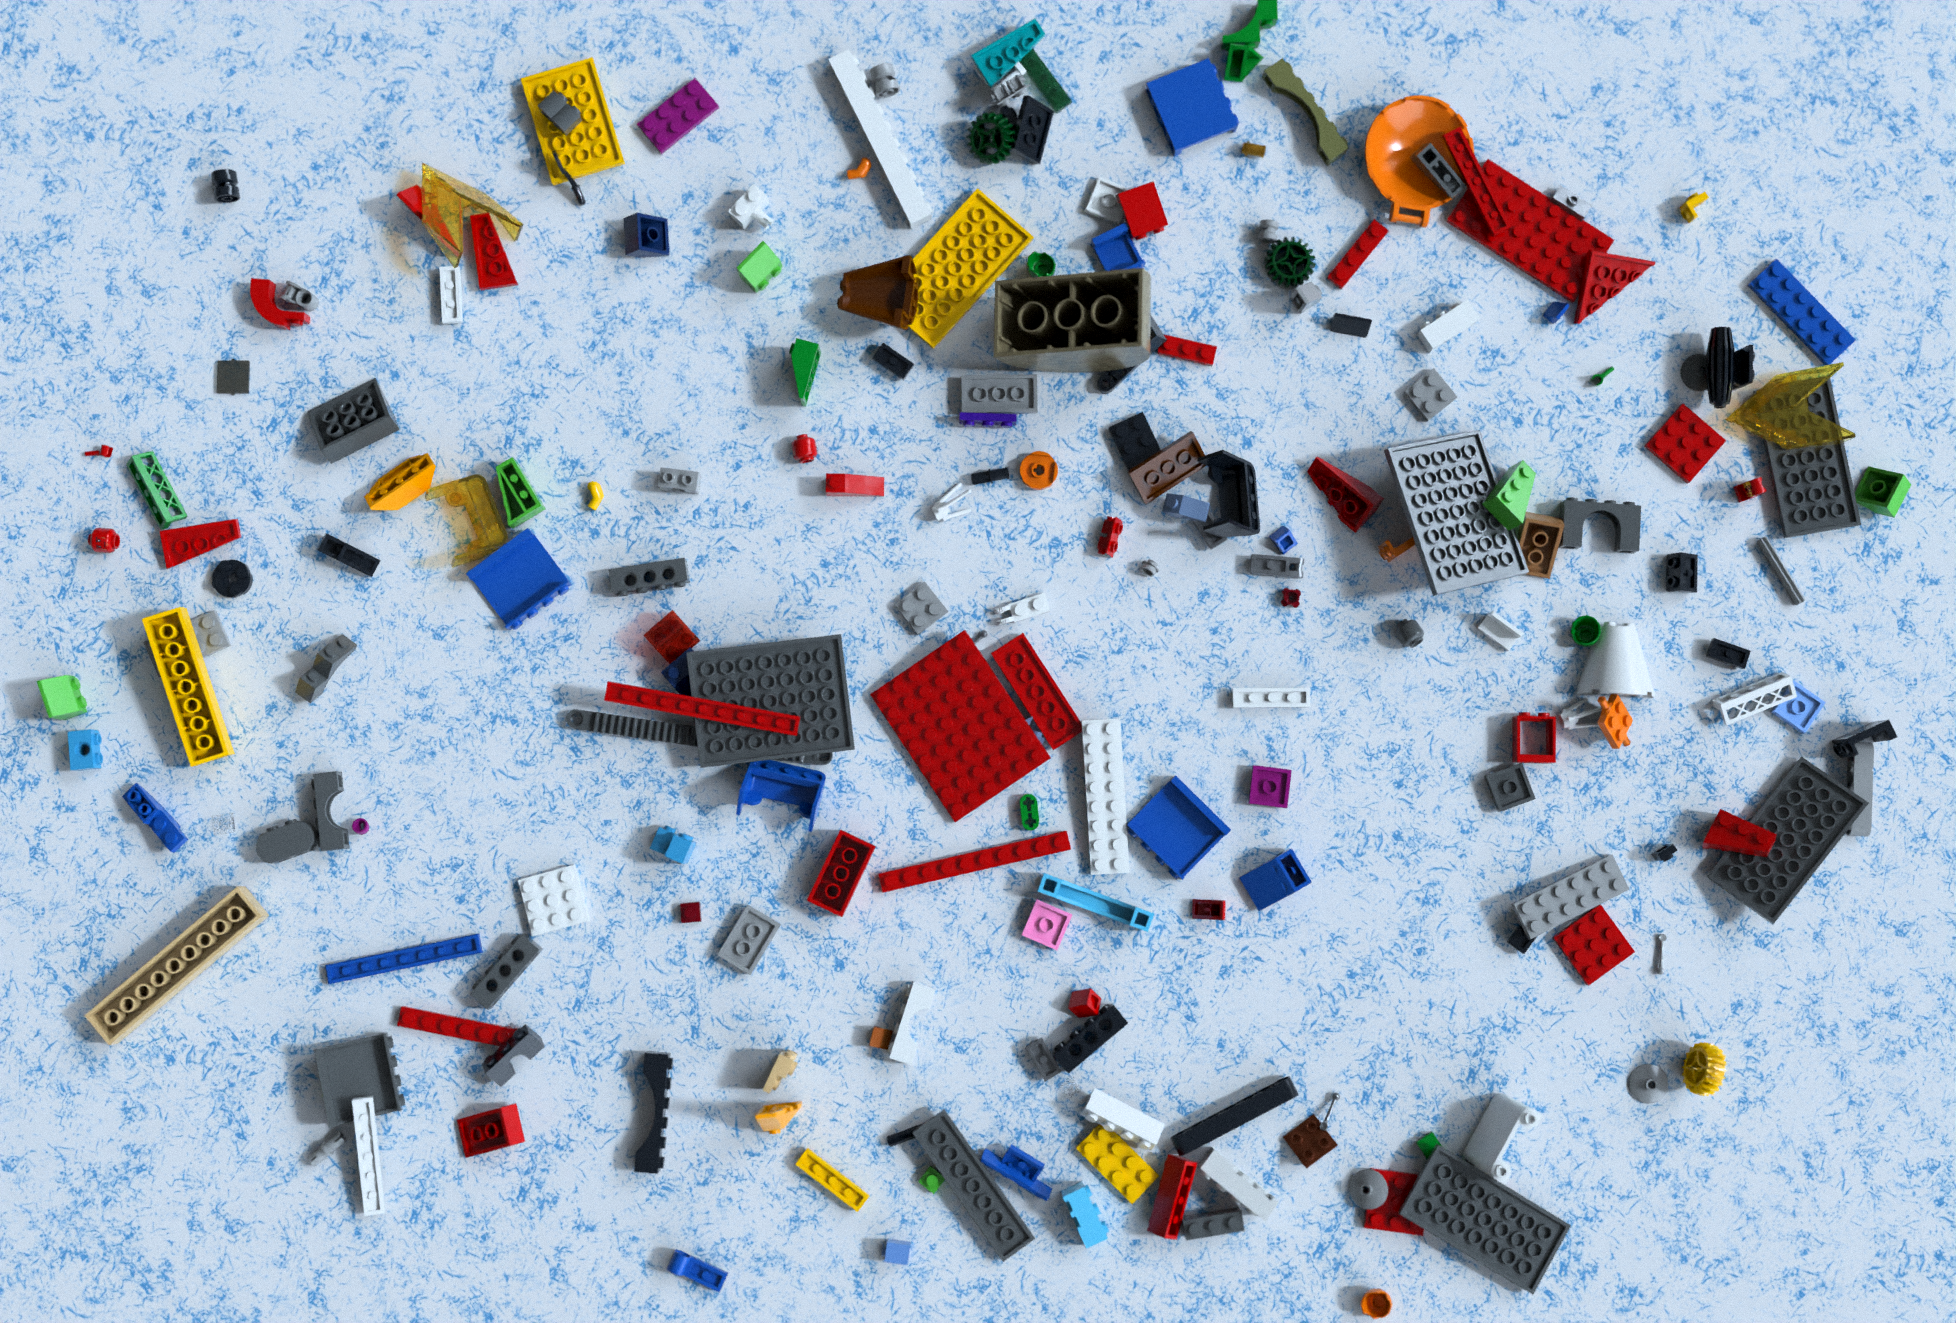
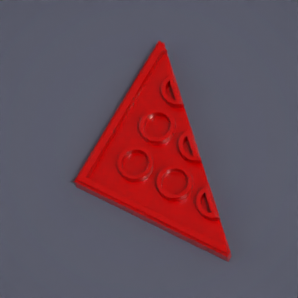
M1588 250L1574 323L1580 324L1582 320L1592 315L1606 301L1621 292L1629 283H1632L1644 274L1643 272L1648 268L1653 267L1656 262Z

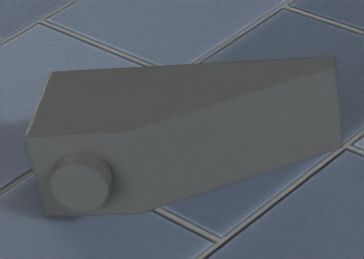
M1431 143L1421 145L1410 156V159L1420 171L1450 199L1455 197L1466 186Z

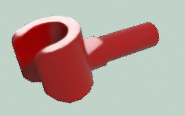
M101 445L100 451H86L85 456L100 455L111 457L113 448Z

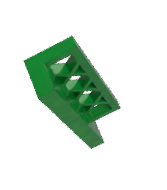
M149 451L131 456L126 466L160 530L169 528L172 522L186 519L187 514L154 452ZM150 458L153 464L152 468L144 465L141 459ZM152 473L160 477L162 480L160 484L152 480ZM161 490L167 492L170 495L169 500H166L161 497ZM169 507L177 509L180 515L172 517L168 510Z

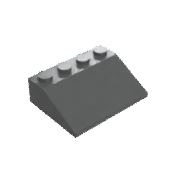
M376 378L307 412L320 451L331 464L400 430L393 411Z

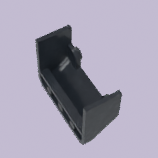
M1225 450L1197 458L1199 463L1208 466V477L1218 484L1221 518L1215 519L1213 524L1203 526V530L1218 537L1252 536L1260 532L1256 473L1252 463Z

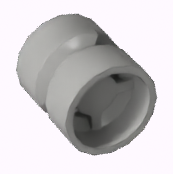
M891 63L879 64L869 71L872 82L875 83L874 88L878 98H888L900 91L898 81L894 78L895 71Z

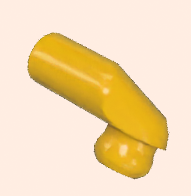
M591 481L588 483L587 488L590 490L592 499L587 506L596 511L604 494L601 485L598 482Z

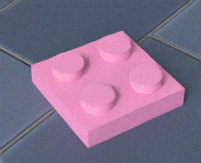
M1036 899L1022 935L1058 950L1072 914Z

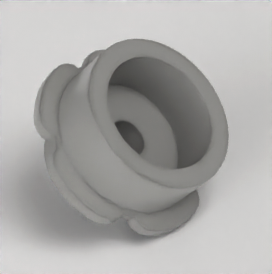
M1150 559L1142 561L1140 569L1147 576L1153 577L1156 572H1159L1155 561Z

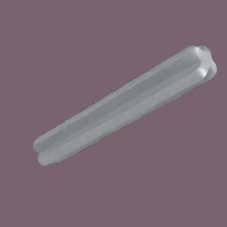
M1768 537L1759 539L1757 541L1758 546L1795 605L1803 603L1805 601L1804 596Z

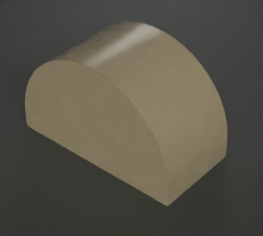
M1144 268L995 281L994 358L1003 363L1038 371L1084 373L1129 368L1147 361L1150 357L1151 276Z

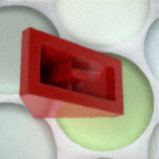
M1193 899L1192 919L1225 920V900Z

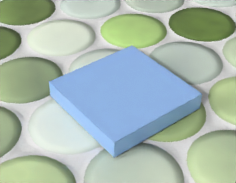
M1793 680L1797 697L1774 706L1771 713L1801 734H1805L1826 702ZM1788 686L1781 695L1782 697L1790 694Z

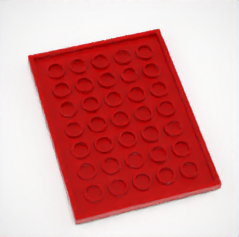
M966 630L870 694L954 822H957L1051 759Z

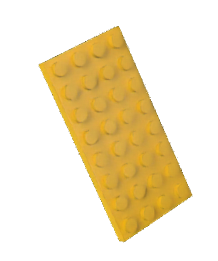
M978 188L913 258L917 271L914 274V278L916 279L915 282H918V305L912 325H908V328L932 349L941 342L1034 239L1029 232Z

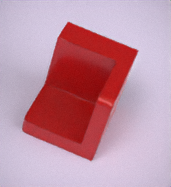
M1091 988L1073 991L1068 1009L1078 1018L1098 1015L1101 998Z

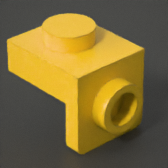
M1697 192L1687 198L1688 201L1679 207L1682 217L1688 223H1691L1698 217L1694 208L1703 204L1709 198L1706 192L1699 195Z

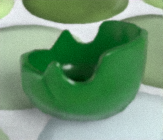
M1034 251L1028 256L1027 270L1032 278L1053 276L1056 264L1050 255L1046 252L1037 253Z
M1588 615L1580 616L1572 623L1571 637L1577 645L1583 647L1592 646L1599 640L1601 633L1600 624L1594 617Z

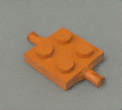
M1611 694L1608 701L1604 696L1599 697L1597 701L1602 711L1597 724L1611 748L1619 749L1621 744L1629 746L1631 741L1627 737V731L1632 725L1633 720L1618 694Z

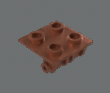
M1314 1114L1283 1137L1306 1169L1338 1146L1327 1130L1322 1131L1320 1129L1321 1122Z

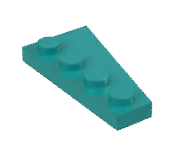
M1035 18L971 55V59L990 89L1045 37V32Z

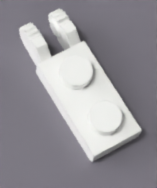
M1045 593L1008 604V606L994 610L995 614H1002L1010 610L1012 616L998 621L999 626L1011 622L1016 623L1050 612Z

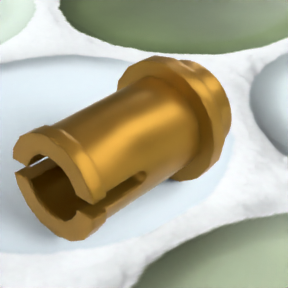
M1247 141V143L1243 142L1241 153L1244 156L1248 154L1263 158L1266 145L1252 144L1250 141Z

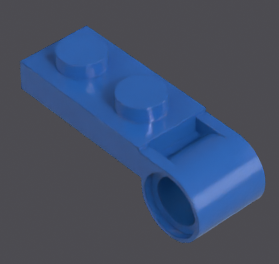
M681 1250L674 1251L666 1268L675 1275L685 1276L717 1292H720L728 1275V1272Z

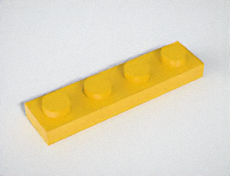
M808 1147L795 1164L857 1212L870 1196Z

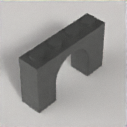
M1574 497L1566 498V500L1560 503L1559 518L1563 520L1564 529L1558 548L1578 549L1582 547L1584 521L1589 514L1598 513L1607 516L1615 527L1614 552L1634 554L1639 551L1641 505H1635V502L1616 504L1614 500H1605L1604 503L1597 502L1596 499L1578 501V498Z

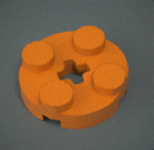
M1032 452L1021 462L1020 476L1023 483L1031 489L1043 490L1049 488L1057 478V463L1046 452ZM1037 466H1041V469L1044 470V473H1041L1040 476L1033 472V469H1037Z

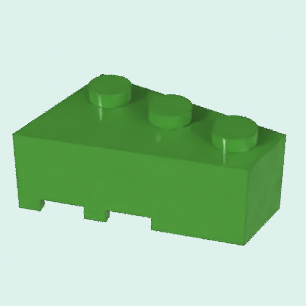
M513 457L496 466L504 508L508 518L507 521L511 528H516L546 509L520 465Z
M1524 460L1508 468L1483 502V505L1508 531L1523 524L1536 473Z

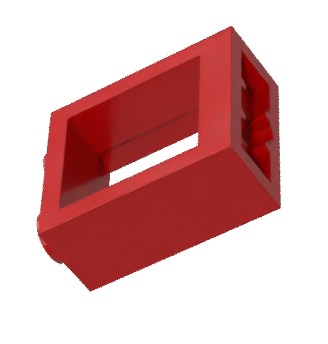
M1519 712V716L1512 717V763H1556L1555 716H1550V713H1538V716H1530V712ZM1520 722H1546V755L1520 754Z

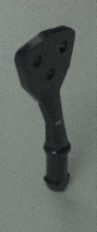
M556 150L552 151L562 175L564 174L572 186L571 190H573L580 205H584L586 201L580 185H577L573 177L563 167Z

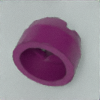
M358 818L353 822L352 829L356 834L364 835L369 831V824L365 819Z

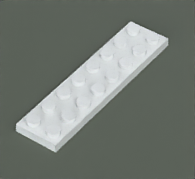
M1120 718L1081 720L1090 874L1130 873Z

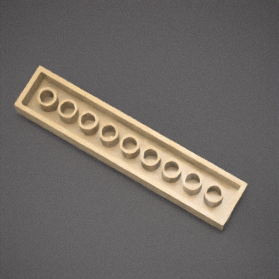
M237 886L84 1016L109 1046L120 1043L270 915L246 886Z

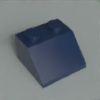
M634 213L623 218L625 255L638 258L670 255L667 218L642 213Z
M691 647L661 671L663 676L679 694L688 696L692 695L686 652H693L694 650Z

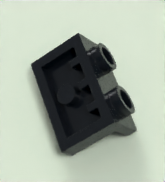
M1682 552L1667 554L1666 592L1697 593L1698 555Z

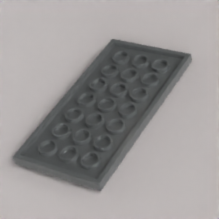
M1830 377L1754 390L1756 408L1784 539L1861 525Z
M1801 756L1750 821V823L1777 834L1776 841L1768 856L1762 857L1726 851L1706 877L1773 925L1869 803Z
M1438 1144L1433 1148L1398 1211L1400 1215L1531 1294L1535 1293L1571 1227L1570 1224Z

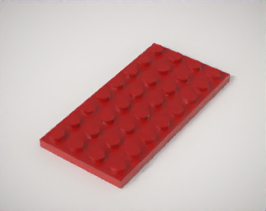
M1487 159L1482 166V170L1511 228L1492 237L1468 189L1446 222L1573 303L1580 293L1588 250L1607 253L1614 239L1586 221H1580L1552 203L1549 197L1490 159Z

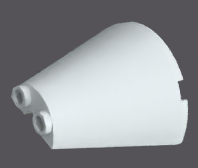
M1603 622V626H1600L1599 640L1590 647L1576 694L1633 695V697L1654 698V690L1634 623H1623V626H1615V622Z

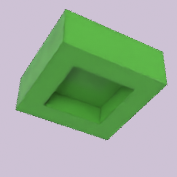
M930 1165L918 1182L934 1194L945 1179L939 1171Z

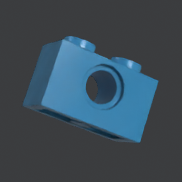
M88 729L68 732L70 770L101 769L103 755L100 752L102 738L99 730ZM88 746L89 752L85 755L84 748Z

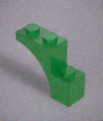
M1257 0L1255 15L1250 23L1236 33L1222 35L1220 42L1221 50L1228 51L1230 43L1249 45L1254 50L1258 49L1260 44V27L1269 29L1276 26L1278 20L1277 0Z

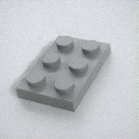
M747 905L717 955L751 975L781 924Z

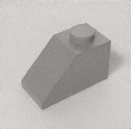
M1311 281L1297 287L1290 299L1301 314L1321 300L1322 292Z

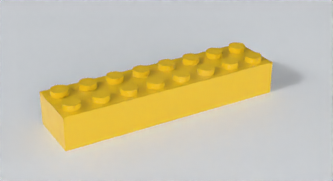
M178 607L143 618L142 622L190 766H199L235 754L187 608Z

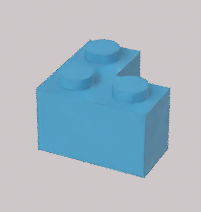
M667 825L664 828L659 827L650 849L681 864H688L697 842L692 841L694 837L685 833L676 834V829Z

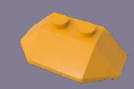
M428 453L410 457L379 478L364 498L371 510H399L430 489L436 466Z

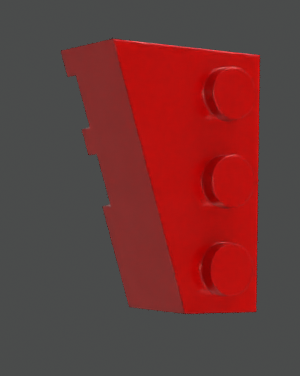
M1720 809L1703 841V848L1767 857L1776 841L1777 834Z

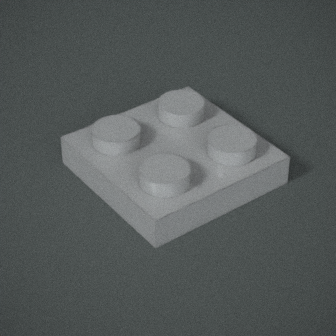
M1434 368L1403 392L1426 421H1429L1458 398Z
M925 581L895 604L896 608L918 635L948 613V610Z

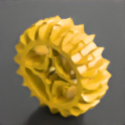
M1706 1042L1695 1043L1694 1047H1690V1052L1686 1053V1059L1683 1060V1083L1694 1094L1701 1096L1714 1095L1715 1091H1719V1086L1723 1085L1722 1080L1725 1079L1724 1073L1727 1071L1725 1069L1727 1064L1724 1061L1725 1055L1714 1044Z

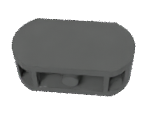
M292 819L285 822L283 827L279 828L277 825L267 828V832L261 834L257 839L256 852L264 862L277 864L313 851L318 845L317 838L319 834L311 823Z

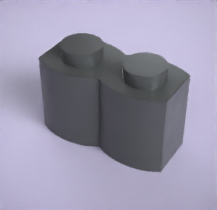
M553 90L538 105V109L567 136L582 121L580 117L581 112L574 105L572 107L566 103L568 101L561 92L557 94Z

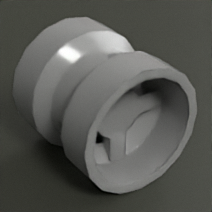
M1269 219L1261 220L1259 225L1261 232L1258 234V241L1267 244L1276 243L1277 235L1275 233L1278 230L1279 223Z

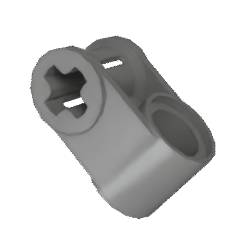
M286 281L287 286L283 294L279 295L280 299L307 311L317 309L319 300L315 295L291 281ZM310 297V301L305 304V300Z

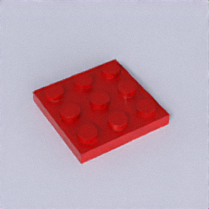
M1682 403L1644 447L1688 484L1726 440Z
M1601 904L1586 912L1552 937L1588 986L1635 952Z
M1370 1168L1379 1172L1384 1177L1388 1186V1195L1380 1207L1365 1209L1363 1227L1423 1236L1424 1228L1398 1213L1419 1174Z

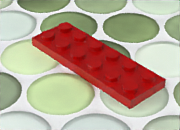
M1024 633L991 653L1052 750H1055L1082 732L1081 721Z

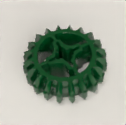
M995 112L983 113L982 116L976 117V121L971 122L973 127L967 129L971 132L970 135L966 136L970 139L967 145L972 146L970 153H975L974 158L980 159L981 163L986 162L988 165L992 163L999 164L1000 161L1006 160V156L1011 155L1009 150L1012 148L1010 146L1011 142H1014L1012 135L1015 134V131L1010 130L1013 125L1007 124L1008 119L1002 118V114L996 115ZM988 123L996 125L991 130L985 128ZM996 148L997 152L990 154L987 150Z
M1284 237L1283 242L1278 239L1276 244L1270 246L1271 250H1267L1266 254L1268 256L1264 259L1267 264L1264 267L1265 269H1270L1267 272V276L1273 275L1272 282L1276 279L1279 280L1278 286H1281L1282 282H1284L1285 288H1288L1290 283L1295 288L1297 283L1303 285V280L1308 281L1309 275L1313 274L1314 271L1311 268L1316 266L1312 262L1315 260V256L1310 255L1313 249L1307 250L1308 243L1302 245V239L1295 242V237H1292L1290 241L1287 237ZM1284 250V258L1275 262L1276 254ZM1292 250L1298 252L1300 255H1295ZM1304 263V270L1295 275L1296 267ZM1279 269L1285 270L1288 275L1282 273Z

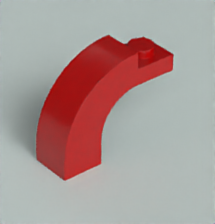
M251 278V300L255 309L263 318L274 326L285 330H290L291 325L301 327L303 324H310V316L305 312L284 311L277 307L275 302L276 284L268 279Z

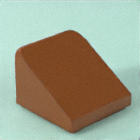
M874 1026L869 1046L888 1050L893 1030Z

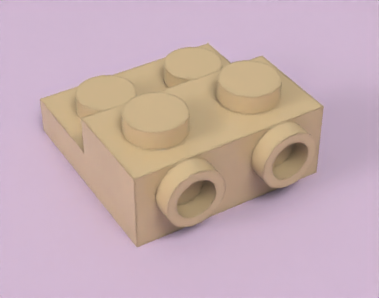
M787 1049V1051H782L779 1054L763 1091L769 1094L772 1090L776 1091L782 1078H786L794 1073L798 1064L795 1062L798 1055L796 1052Z

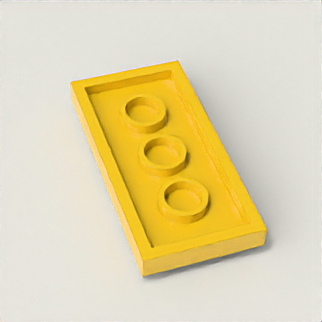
M1100 1124L1076 1147L1131 1204L1159 1177L1116 1132L1107 1131Z

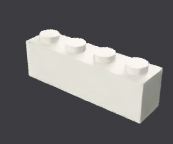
M1095 1088L1090 1093L1081 1113L1088 1121L1102 1125L1107 1131H1114L1120 1134L1123 1139L1131 1140L1145 1150H1152L1155 1147L1165 1125Z

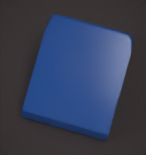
M1555 301L1544 312L1543 317L1552 324H1555L1570 306L1568 303Z
M1282 526L1269 536L1282 555L1298 544L1290 529Z

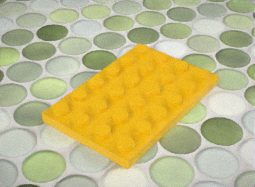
M593 57L521 78L553 186L569 181L564 174L562 175L552 154L554 150H556L563 167L573 179L625 164ZM553 90L557 94L561 92L568 100L566 103L571 107L574 105L581 112L580 117L582 121L567 136L538 109V105Z

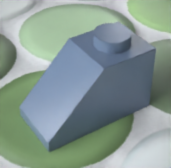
M1167 493L1162 512L1172 518L1206 522L1210 503L1184 495Z

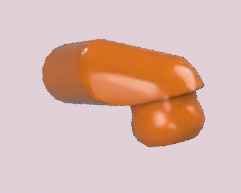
M864 157L860 160L857 169L847 170L848 180L866 177L872 166L870 159Z

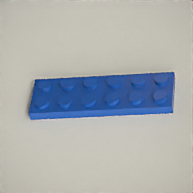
M1775 259L1747 285L1826 367L1856 341L1778 259Z

